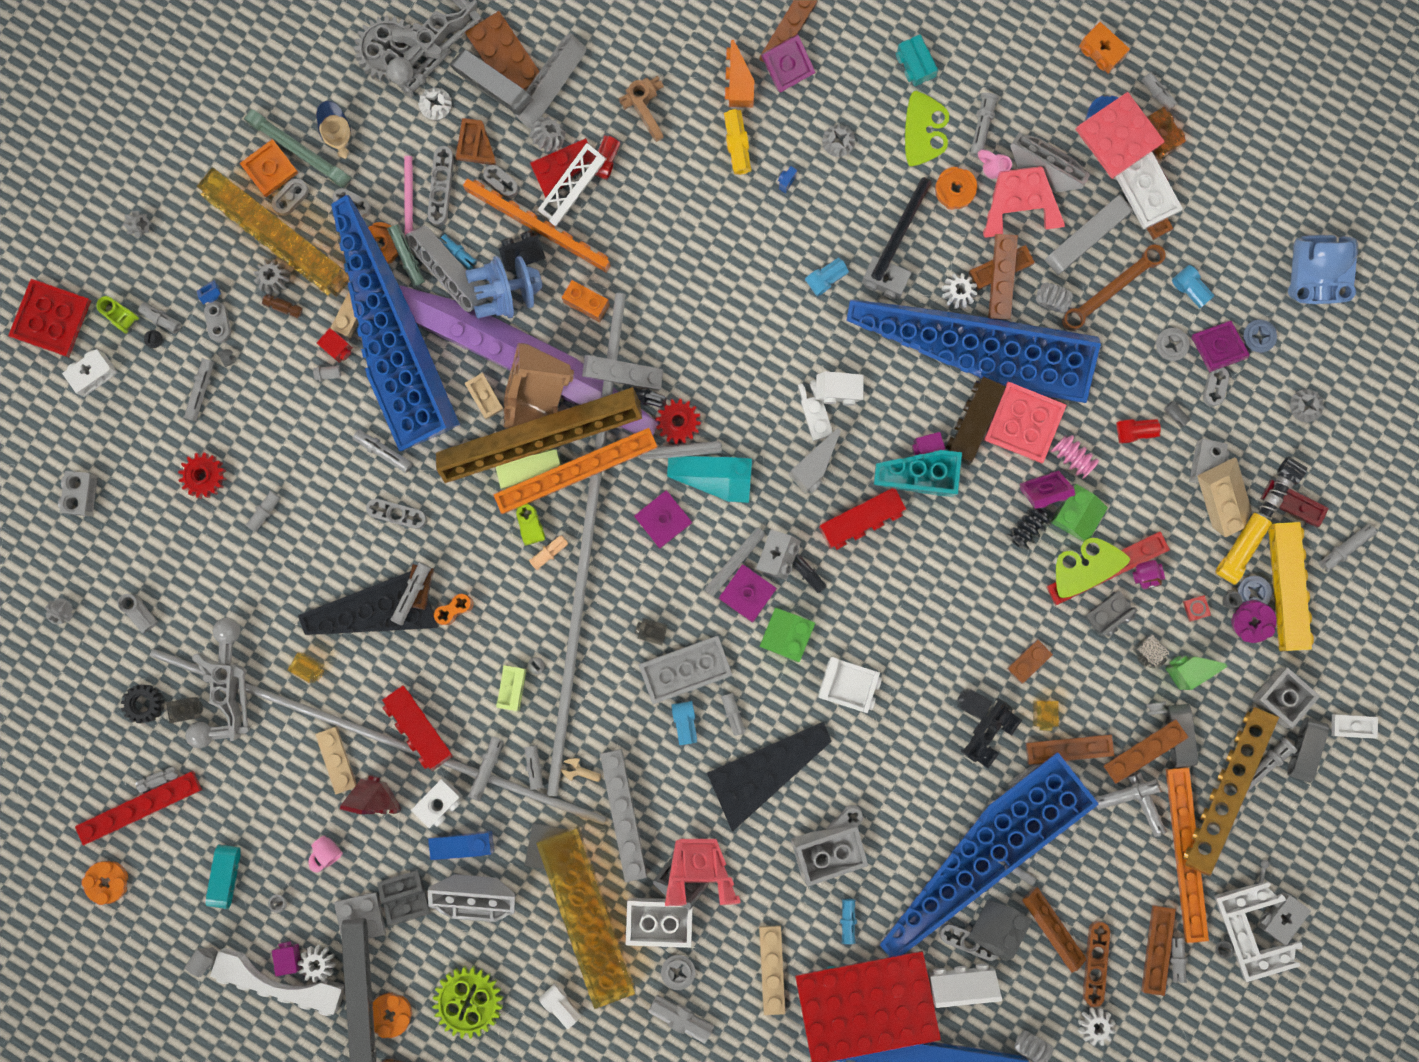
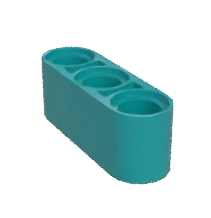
M221 844L216 846L206 894V906L227 910L230 908L241 856L240 847Z

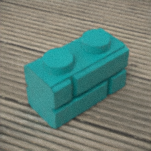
M921 34L898 45L896 58L900 64H904L906 69L904 73L908 82L912 81L916 87L937 76L939 70Z

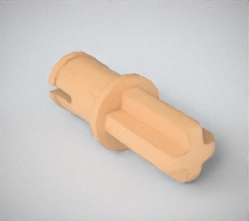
M560 535L548 546H543V550L529 559V562L536 570H539L550 559H555L554 556L568 545L567 540Z

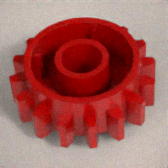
M679 398L678 403L671 399V405L668 406L666 404L664 411L658 410L661 417L655 419L656 422L660 423L656 428L657 430H662L661 438L667 436L666 441L668 443L674 440L675 445H678L679 441L686 444V439L694 440L693 433H699L696 426H701V422L696 421V419H699L701 416L700 413H694L697 410L696 406L690 408V401L682 404L681 398ZM677 417L684 420V424L680 427L673 425V420Z
M203 452L202 457L200 454L195 453L194 459L188 456V463H181L184 470L178 471L179 474L183 475V478H180L178 481L185 483L182 489L185 491L189 490L188 495L190 496L196 494V498L202 499L203 495L206 498H210L212 493L217 495V490L224 488L222 482L227 480L223 475L226 469L221 468L223 462L216 461V456L211 455L209 457V454ZM205 471L206 477L201 481L200 474Z

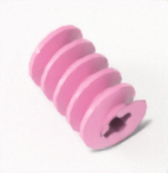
M1073 435L1067 438L1066 436L1063 437L1053 447L1051 452L1053 453L1058 450L1057 458L1065 456L1063 464L1071 462L1069 469L1077 468L1075 475L1078 476L1083 473V478H1085L1097 466L1099 460L1094 459L1091 461L1092 453L1084 455L1087 448L1078 449L1081 443L1080 441L1072 443L1074 440Z

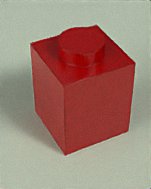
M331 328L316 342L339 363L342 360L345 361L351 355V350L353 349L349 343Z

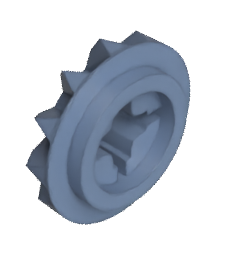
M1255 320L1244 329L1242 338H1244L1245 346H1248L1251 351L1263 353L1272 349L1276 344V329L1268 321ZM1258 330L1260 332V335L1267 336L1266 338H1263L1260 342L1258 338L1252 337L1258 334Z
M1259 576L1245 578L1237 588L1242 603L1249 600H1258L1268 604L1272 597L1270 584ZM1249 588H1251V589H1256V588H1258V591H1257L1256 593H1257V595H1258L1259 598H1257V597H1255V596L1249 598V597H1250L1249 595L1251 594V591H1250Z

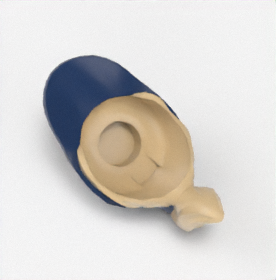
M323 101L316 110L317 127L320 137L327 145L338 150L339 158L346 159L349 155V150L345 146L351 136L350 124L342 109L335 102Z

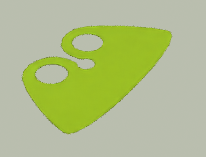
M918 91L912 92L906 115L905 152L907 163L911 167L938 157L945 152L948 146V139L945 134L939 131H933L932 133L926 131L928 126L936 129L945 127L949 122L948 110L933 98ZM936 111H941L945 115L944 121L940 124L932 120V114ZM935 136L943 139V146L939 149L933 148L930 143L931 139Z
M1089 538L1081 545L1083 557L1089 560L1088 566L1082 565L1081 557L1074 551L1061 553L1056 562V584L1059 597H1071L1098 585L1123 569L1129 563L1130 558L1117 547L1098 538ZM1089 543H1096L1099 546L1100 550L1097 555L1091 556L1086 552V546ZM1071 555L1076 559V565L1073 568H1066L1063 565V558L1065 556Z

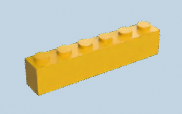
M1300 522L1272 524L1268 529L1279 651L1310 650L1314 643V637L1310 632L1312 615L1308 610L1310 594L1306 588L1308 572L1304 566L1306 551L1302 545L1304 530Z

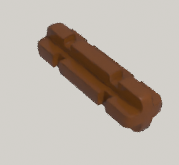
M269 294L262 298L263 306L269 308L272 306V309L287 315L290 313V316L294 318H299L302 315L303 308L298 305L292 306V303L279 298L274 299L275 297Z

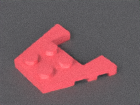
M1037 166L999 171L991 209L987 216L986 228L983 231L985 238L993 237L995 234H1003V213L1043 208L1045 229L1065 227L1043 167Z
M717 839L676 840L665 906L686 905L684 883L717 882L720 905H737L741 903L739 895H735L732 887L734 885L731 877H728L724 867L726 862Z

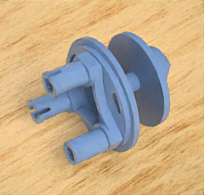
M494 256L491 263L484 264V267L465 270L468 283L484 279L490 283L474 287L475 293L482 291V293L475 295L477 300L493 296L492 303L474 306L477 319L495 314L496 316H507L509 319L513 318L514 309L511 291L520 289L527 308H533V295H536L542 288L539 271L526 267L521 256L515 258L517 279L508 281L505 269L498 256Z

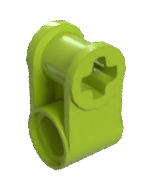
M103 296L97 301V310L125 334L129 332L128 329L134 321L140 319L131 310L109 296ZM112 303V309L106 312L107 305Z
M528 504L519 507L516 511V516L524 545L527 546L546 540L536 509ZM524 509L532 511L529 519L522 517V514L525 513Z

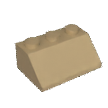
M1234 457L1197 476L1212 527L1224 537L1244 529L1252 512L1238 460Z

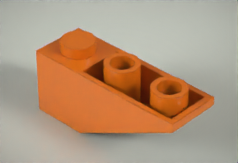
M731 40V47H727L726 60H730V67H726V80H730L729 87H725V100H729V107L753 108L754 79L735 41Z

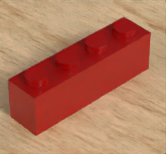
M891 488L819 525V529L829 548L835 547L838 550L848 545L847 540L854 538L856 541L866 535L865 531L870 528L875 531L885 526L884 521L891 518L893 522L903 517L902 512L906 510V507L897 490Z
M404 685L382 699L385 704L382 707L389 718L393 715L397 721L394 725L401 735L405 733L409 738L406 743L413 752L418 751L421 756L418 760L424 769L429 767L431 771H434L453 757L449 748Z

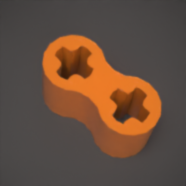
M458 594L452 599L450 604L440 606L435 610L434 619L441 625H451L458 615L470 612L473 609L474 602L470 596ZM460 599L467 600V602L465 603V609L459 607V605L461 604L459 601ZM443 611L449 612L447 615L448 620L441 619Z

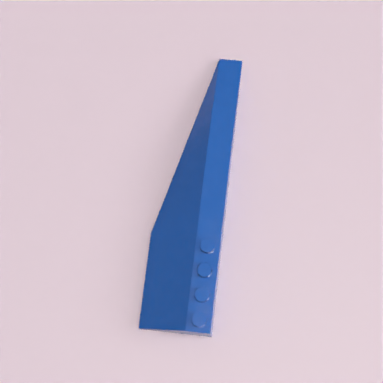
M1058 752L988 805L880 943V946L889 957L905 954L1099 805ZM1005 861L1006 865L1003 866L999 862Z

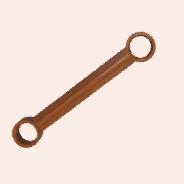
M1156 244L1150 245L1142 253L1141 259L1082 306L1068 310L1062 318L1063 326L1069 331H1076L1081 328L1085 323L1086 317L1148 268L1159 266L1166 256L1163 247ZM1148 250H1155L1159 253V262L1153 263L1148 259ZM1069 313H1076L1080 317L1081 321L1078 326H1071L1068 323L1067 315Z

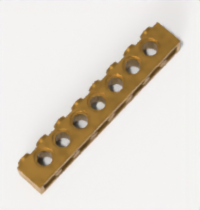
M1256 707L1253 708L1252 712L1247 711L1242 722L1246 726L1243 731H1238L1234 742L1238 743L1235 751L1230 750L1226 759L1229 765L1226 770H1221L1217 779L1221 782L1219 788H1213L1209 800L1213 802L1209 809L1205 807L1200 818L1204 821L1202 827H1196L1192 839L1196 841L1193 847H1188L1183 857V859L1187 860L1185 866L1211 877L1279 717ZM1251 728H1258L1262 735L1253 737L1249 730ZM1249 747L1253 750V755L1244 756L1241 753V749ZM1240 766L1245 770V774L1237 776L1233 773L1232 769ZM1231 785L1235 787L1237 793L1232 796L1227 795L1224 792V788ZM1218 805H1224L1227 807L1228 813L1219 815L1215 808ZM1211 824L1217 825L1220 832L1216 835H1211L1208 833L1207 827ZM1201 844H1207L1210 846L1211 852L1203 855L1199 852L1198 847Z

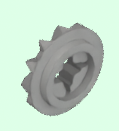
M840 124L830 126L824 132L822 138L824 149L835 157L849 154L855 145L854 132L848 126ZM835 133L838 137H845L842 140L843 146L839 142L833 143L836 138Z
M1177 328L1165 329L1158 335L1155 342L1156 352L1163 359L1169 361L1182 359L1188 353L1190 346L1187 335ZM1169 340H1171V342L1179 341V343L1174 347L1175 350H1173L1172 348H1165L1169 344Z
M1310 389L1296 392L1290 401L1291 413L1302 422L1315 421L1322 416L1323 409L1325 408L1323 406V398L1318 395V392ZM1309 400H1312V403L1310 404L1312 409L1309 408L1303 412L1305 407L1303 401L1308 402Z
M679 954L670 956L661 968L663 982L673 990H683L689 987L695 978L693 962L688 957ZM683 964L682 972L685 976L679 975L673 980L675 972L672 968L678 969Z

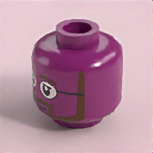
M1156 560L1139 563L1136 566V571L1132 572L1135 584L1140 583L1141 588L1144 590L1159 587L1163 583L1162 580H1166L1162 563L1158 564Z

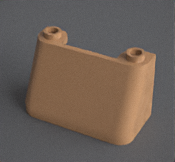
M518 343L504 395V427L511 428L556 413L563 387L568 386L569 382L573 381L574 370L571 369L570 365L528 344Z

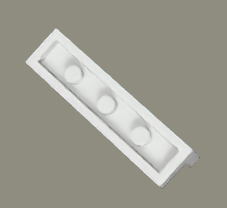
M586 143L541 204L538 211L547 217L549 222L557 226L607 158ZM587 150L597 156L590 165H584L583 155ZM581 160V166H576L577 163ZM582 168L583 176L579 181L572 182V170ZM568 177L569 182L563 183ZM562 185H569V195L566 198L559 199L558 189ZM557 201L558 209L552 216L544 208L549 202Z

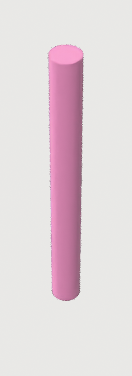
M404 156L405 235L413 231L412 156Z

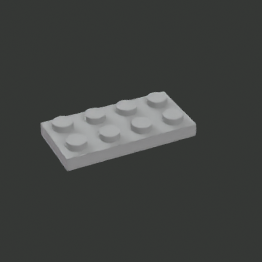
M718 636L639 664L652 704L733 676Z

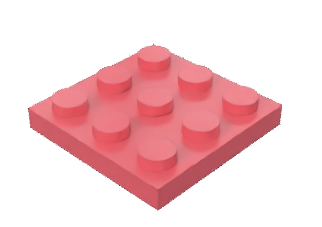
M1128 92L1075 129L1112 179L1165 142Z
M1007 382L984 441L1043 464L1067 405Z

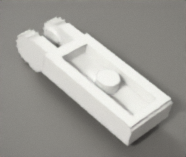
M812 380L810 381V387L814 397L807 399L803 384H799L798 389L812 440L816 441L828 437L833 432L823 400H816V381Z

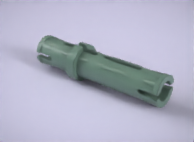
M400 224L387 228L404 265L402 268L406 270L412 286L415 287L424 283L425 280L418 267V260H415Z

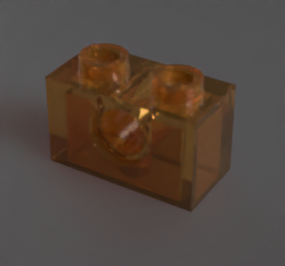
M1165 107L1147 117L1165 141L1154 150L1159 160L1178 150L1186 142L1184 132L1176 126L1173 115ZM1160 129L1165 130L1168 136L1162 135Z

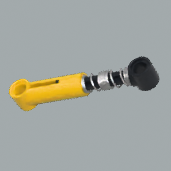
M1289 456L1283 460L1276 473L1278 478L1276 479L1277 482L1274 483L1275 487L1269 491L1270 493L1265 497V503L1263 506H1260V511L1252 514L1227 556L1221 560L1216 568V575L1233 585L1239 582L1245 572L1247 563L1272 525L1269 519H1272L1271 516L1274 511H1277L1276 508H1279L1282 504V498L1284 495H1287V490L1291 489L1293 485H1297L1303 479L1308 467Z

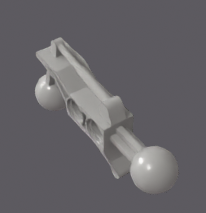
M452 0L461 10L458 13L444 15L435 11L423 26L414 23L410 29L406 28L400 31L394 29L392 31L393 41L406 43L412 48L403 58H394L389 62L387 74L391 81L398 85L408 83L413 76V65L422 55L427 59L428 57L440 59L442 53L461 38L462 34L475 23H479L481 17L477 13V1ZM439 25V26H442V28H439V29H438V28H435L434 26ZM462 29L456 32L451 38H449L444 44H442L439 47L440 43L446 38V36L449 33ZM422 40H428V41H430V42H429V43H423V42H421V41H422Z
M228 617L218 620L212 630L214 638L219 642L218 662L210 660L203 653H197L192 656V660L197 662L204 674L203 680L210 682L209 704L219 706L227 717L228 725L211 727L205 722L192 723L186 730L185 738L187 743L194 748H204L212 740L230 738V741H234L240 738L241 734L250 731L246 710L245 675L247 670L239 666L238 663H231L232 643L239 638L241 630L240 625L234 619ZM222 668L227 671V678L222 677ZM237 677L239 682L240 705H242V713L235 699ZM220 690L225 691L226 699L220 697ZM242 715H243V726H241Z

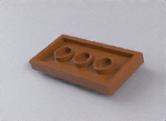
M497 11L465 32L483 62L525 91L540 72L500 11Z

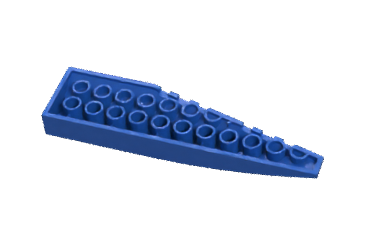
M345 195L332 203L331 206L336 230L340 232V249L344 251L346 261L344 263L345 273L348 272L349 293L354 317L358 319V336L362 338L364 348L361 349L363 358H366L368 367L365 368L366 375L398 450L401 452L458 427L460 423L413 314L385 257L351 197Z
M850 300L846 320L864 329L881 334L887 339L895 340L903 346L918 350V352L949 366L957 367L963 372L978 376L979 379L984 376L1006 386L1007 382H1011L1043 396L1087 403L1101 346L1100 339L1097 336L960 313Z

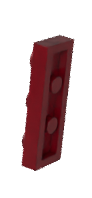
M1269 480L1260 498L1264 501L1267 494L1270 493L1269 491L1273 490L1276 481ZM1288 489L1287 495H1284L1282 498L1283 502L1279 509L1316 528L1320 527L1329 508L1292 489Z

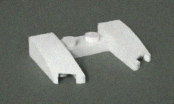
M1270 882L1246 886L1214 895L1234 947L1242 976L1246 982L1300 966L1299 962L1294 961L1296 949L1302 950V943L1300 941L1290 943L1287 946L1281 945L1259 951L1245 913L1286 901L1282 894L1276 896L1268 888L1271 885Z

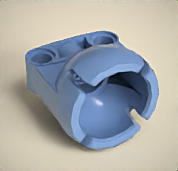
M1309 235L1296 238L1293 244L1291 284L1288 288V295L1299 303L1331 304L1352 300L1356 294L1354 283L1358 255L1357 240L1352 237L1342 236L1339 238V242H1337V238L1334 235ZM1345 286L1344 294L1340 295V289ZM1304 288L1303 294L1298 297L1299 289Z

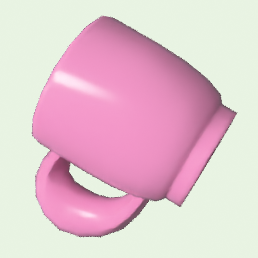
M980 150L978 152V158L984 163V174L990 179H997L999 171H1007L1012 167L1011 159L1008 156L995 155L988 150Z
M324 835L311 845L313 853L309 857V868L311 871L318 873L335 863L342 856L343 852L334 841ZM315 857L319 861L321 866H318V864L315 861Z

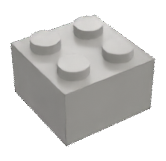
M1280 667L1254 695L1252 700L1265 712L1279 717L1278 723L1284 728H1294L1320 698V695L1288 667Z

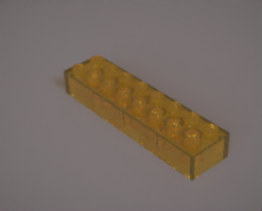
M212 167L197 185L202 191L200 195L208 203L220 210L231 221L238 224L240 228L252 235L263 246H266L278 258L284 260L286 264L295 271H298L310 283L316 285L327 296L331 293L337 297L349 283V275L339 265Z
M579 825L538 840L536 845L594 1009L634 995L636 987Z

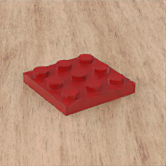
M30 279L8 336L69 358L92 300Z

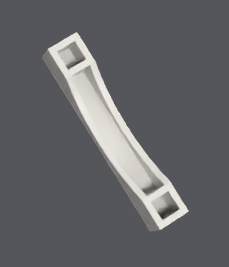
M228 948L218 951L210 977L216 978L218 983H232L237 985L238 989L245 991L252 989L257 991V994L260 996L269 997L271 995L277 997V1000L283 1003L294 1002L302 1009L309 1010L313 1008L319 1010L318 1013L325 1016L334 1015L339 1010L345 992L344 984L328 979L309 985H287L276 982L259 972L244 953Z

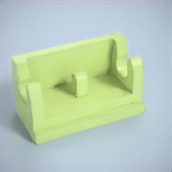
M503 665L496 704L497 708L520 711L527 669Z

